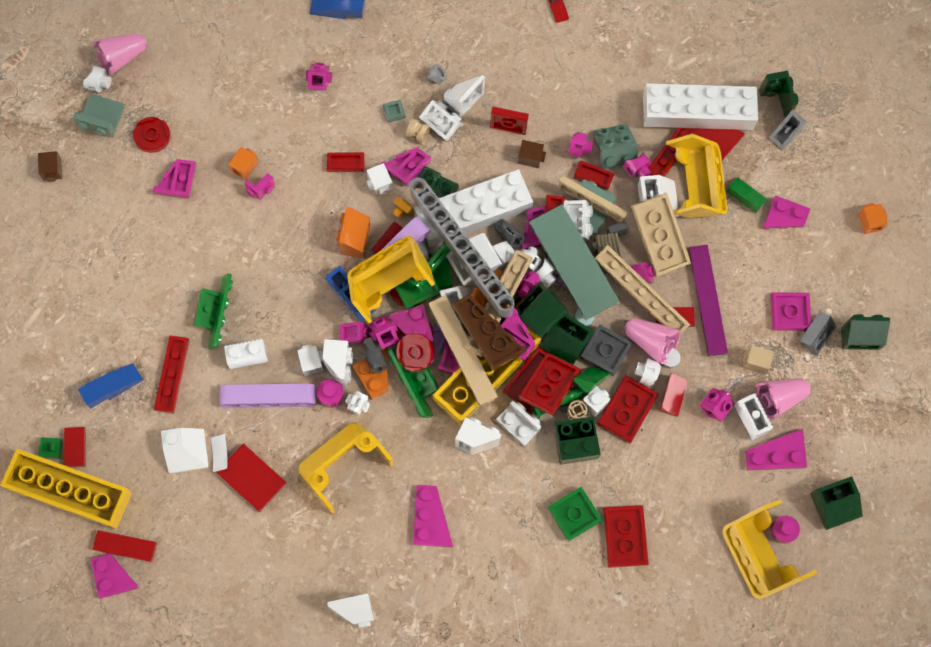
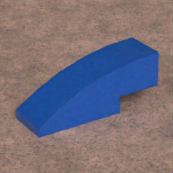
M312 0L310 15L345 19L346 16L363 18L366 2L365 0Z
M338 266L326 275L324 280L362 322L365 318L351 302L347 274L341 266Z
M130 364L80 387L78 391L86 405L91 409L106 399L111 400L143 381V378L135 365Z

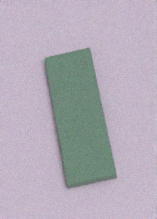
M563 204L529 222L586 321L620 302Z

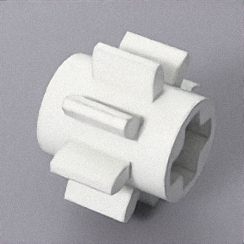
M355 391L354 395L349 393L345 400L346 404H348L347 409L357 415H360L362 411L367 412L370 406L369 402H367L369 397L358 391Z

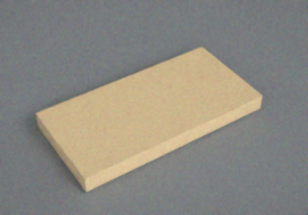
M666 192L631 206L655 277L691 264L669 196Z

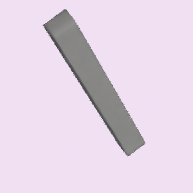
M414 178L410 182V194L414 202L497 314L503 318L510 317L514 312V299L427 182L422 178ZM416 188H422L421 191H415ZM427 202L433 203L432 205H425ZM438 216L444 217L442 220L436 219ZM449 230H452V231H454L455 233H454V234H447L446 232L449 231ZM459 245L466 246L464 249L457 248ZM471 259H474V260L477 261V262L474 263V264L468 263V261L471 260ZM481 274H485V275H487L488 277L485 278V279H482V278H480V277H478V276L481 275ZM497 289L499 292L493 294L490 292V290ZM508 304L510 307L504 309L501 307V305Z

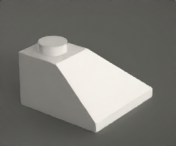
M481 75L456 84L452 89L449 88L444 94V103L448 106V109L462 117L484 94L485 77Z
M176 428L161 431L163 452L169 474L209 468L204 429Z
M369 594L327 602L328 607L333 612L354 626L358 625L359 628L371 626L370 622H375Z

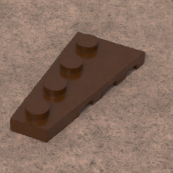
M470 294L452 304L492 371L527 352Z

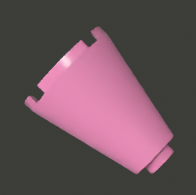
M139 33L98 39L93 42V48L98 49L96 57L101 67L109 71L108 75L114 74L146 50L145 46H147L145 37L143 35L140 36Z
M637 318L629 320L625 325L626 335L660 364L667 362L669 358L665 357L672 348L676 349L680 339L679 330L673 327Z
M804 379L762 381L755 385L757 392L754 394H757L756 397L762 405L761 408H764L763 411L768 415L767 418L772 420L807 398L810 393V385Z

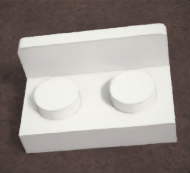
M432 100L419 118L443 139L448 141L458 127H462L464 123L460 121L462 118L457 113H451L447 110L448 106L444 102Z
M587 200L564 201V207L580 235L585 241H589L590 235L593 232L592 224H590V217L593 216L592 205Z
M512 400L505 411L496 419V422L525 447L540 431V421L533 415L529 416L525 412L526 408L521 403H515Z

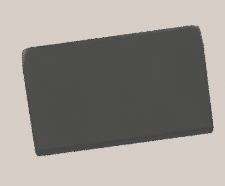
M819 312L800 340L801 344L815 356L819 354L836 328L832 317Z

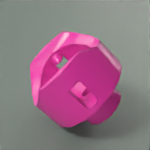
M581 132L573 134L569 147V152L572 156L582 158L583 152L591 153L593 142L586 140L588 134Z
M642 152L639 158L627 160L623 167L631 178L637 176L640 178V176H649L651 174L648 167L652 163Z
M526 271L517 288L518 295L522 299L540 282L538 273Z
M333 379L322 381L317 388L318 399L325 407L334 408L338 406L344 396L341 384Z
M781 516L771 524L770 533L777 541L787 544L797 539L800 533V526L793 517Z

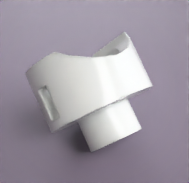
M92 65V72L83 81L84 88L100 93L104 88L108 89L110 87L112 79L107 76L106 69Z
M531 246L528 250L520 249V252L533 258L527 271L536 272L542 264V260L538 257L540 251Z
M545 258L543 266L536 272L539 275L540 281L547 287H550L557 280L553 275L556 272L555 267Z
M647 358L645 364L638 362L634 374L641 376L639 383L650 386L657 380L661 365L657 361Z

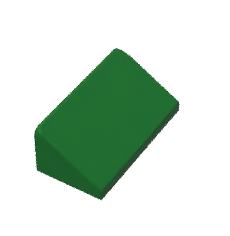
M738 177L726 191L755 213L767 201L766 197Z
M445 257L432 273L440 290L452 288L449 260Z
M590 367L573 380L585 393H588L595 386L603 383L610 373Z

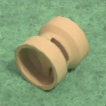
M413 118L407 127L406 135L416 137L417 141L423 143L429 134L430 126L427 124L422 125Z
M580 400L571 402L567 409V418L569 420L585 418L588 410L587 405Z

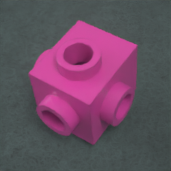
M317 62L311 64L309 70H306L308 89L326 90L329 83H332L333 73L330 72V66Z
M386 316L377 318L369 324L371 329L369 335L373 343L377 342L381 349L399 341L396 334L398 329L394 321L390 322Z
M712 388L699 406L708 417L722 422L735 403L730 398V393L726 390Z

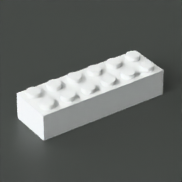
M646 83L643 93L644 127L754 130L758 122L757 87Z
M519 169L439 198L465 234L495 224L501 219L506 220L531 210L533 206V200ZM432 202L425 203V205L433 204ZM418 206L414 207V216L419 217L431 230L430 234L424 239L427 247L430 248L443 243V239ZM442 216L436 217L437 220H442L444 218ZM449 230V231H447L446 233H447V234H454L455 232L452 231V230Z

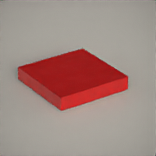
M492 106L490 127L526 135L529 114Z

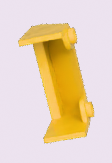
M694 134L666 141V145L676 148L675 157L677 161L685 165L689 199L684 200L681 209L674 210V214L687 218L726 214L727 200L721 151L718 144Z
M410 235L401 238L353 267L347 275L351 302L368 323L372 322L370 311L377 309L381 305L382 294L413 277L416 281L427 280L431 286L435 285L431 268L418 244Z
M357 422L347 425L299 465L300 475L331 514L335 510L321 493L329 484V476L325 470L354 446L362 452H371L373 449H376L390 467L394 464L393 458L375 436Z
M781 500L764 505L725 525L722 532L751 594L757 599L768 597L818 573L814 570L800 576L794 566H780L763 531L771 526V517L767 510L781 504Z

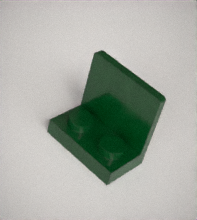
M788 70L766 74L759 88L760 97H772L778 93L785 118L796 108L799 102L798 95L793 90V78L789 76Z

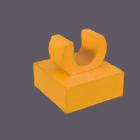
M397 196L394 203L398 207L393 211V214L400 219L405 213L412 215L414 207L403 198Z

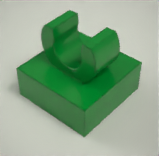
M41 437L38 456L45 459H60L62 440L60 438Z

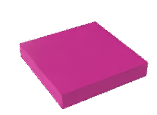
M772 292L770 294L772 331H807L811 325L810 293Z

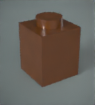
M522 140L517 164L539 168L540 162L544 163L546 152L543 151L544 144Z
M57 151L38 153V171L43 181L54 182L57 179H62V161Z

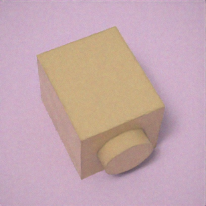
M751 345L748 350L744 351L742 361H745L743 368L766 374L770 370L774 352Z

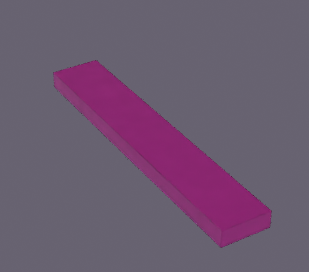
M708 245L692 246L688 248L708 357L725 355L728 353Z

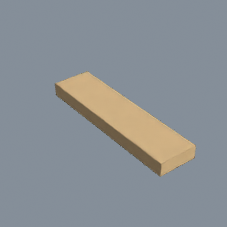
M565 176L561 177L558 185L560 190L578 200H587L592 205V208L619 223L625 221L628 214L627 211Z

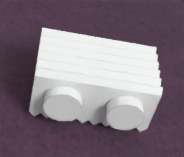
M262 339L252 340V342L248 341V343L245 341L244 343L241 342L240 344L226 345L224 347L227 364L230 369L268 362L266 346Z
M757 394L745 397L734 405L752 440L767 434L773 428L767 418L768 415H765L766 412L763 411L764 408H761L762 405L756 397Z

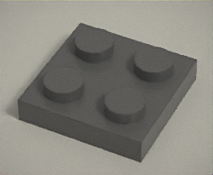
M599 324L580 358L603 371L609 372L614 377L633 342Z

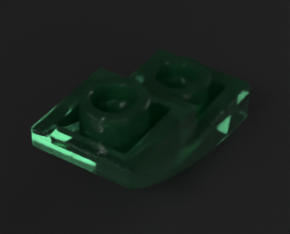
M426 166L418 177L424 179L439 197L455 193L459 188L458 183L442 177L440 172Z

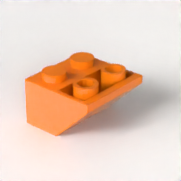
M346 207L345 213L342 212L341 230H338L336 241L338 242V248L341 250V255L364 258L371 224L370 217L351 207Z

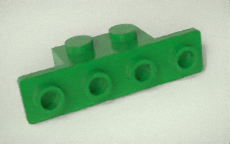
M229 273L222 277L219 292L205 288L200 290L193 326L211 331L207 349L212 350L221 342L220 329L225 323L224 310L228 307V291L231 290L233 280H231L232 274Z
M390 349L388 351L389 359L396 366L400 380L405 383L409 397L414 400L417 413L423 418H431L433 413L425 399L434 394L439 389V386L429 367L415 372L406 370L397 359L396 349Z

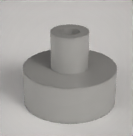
M435 64L430 67V74L427 75L430 82L434 80L439 84L446 80V73L441 65Z

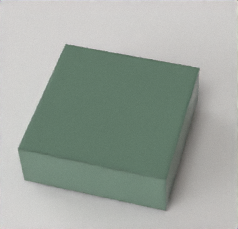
M401 100L383 104L388 123L406 118Z

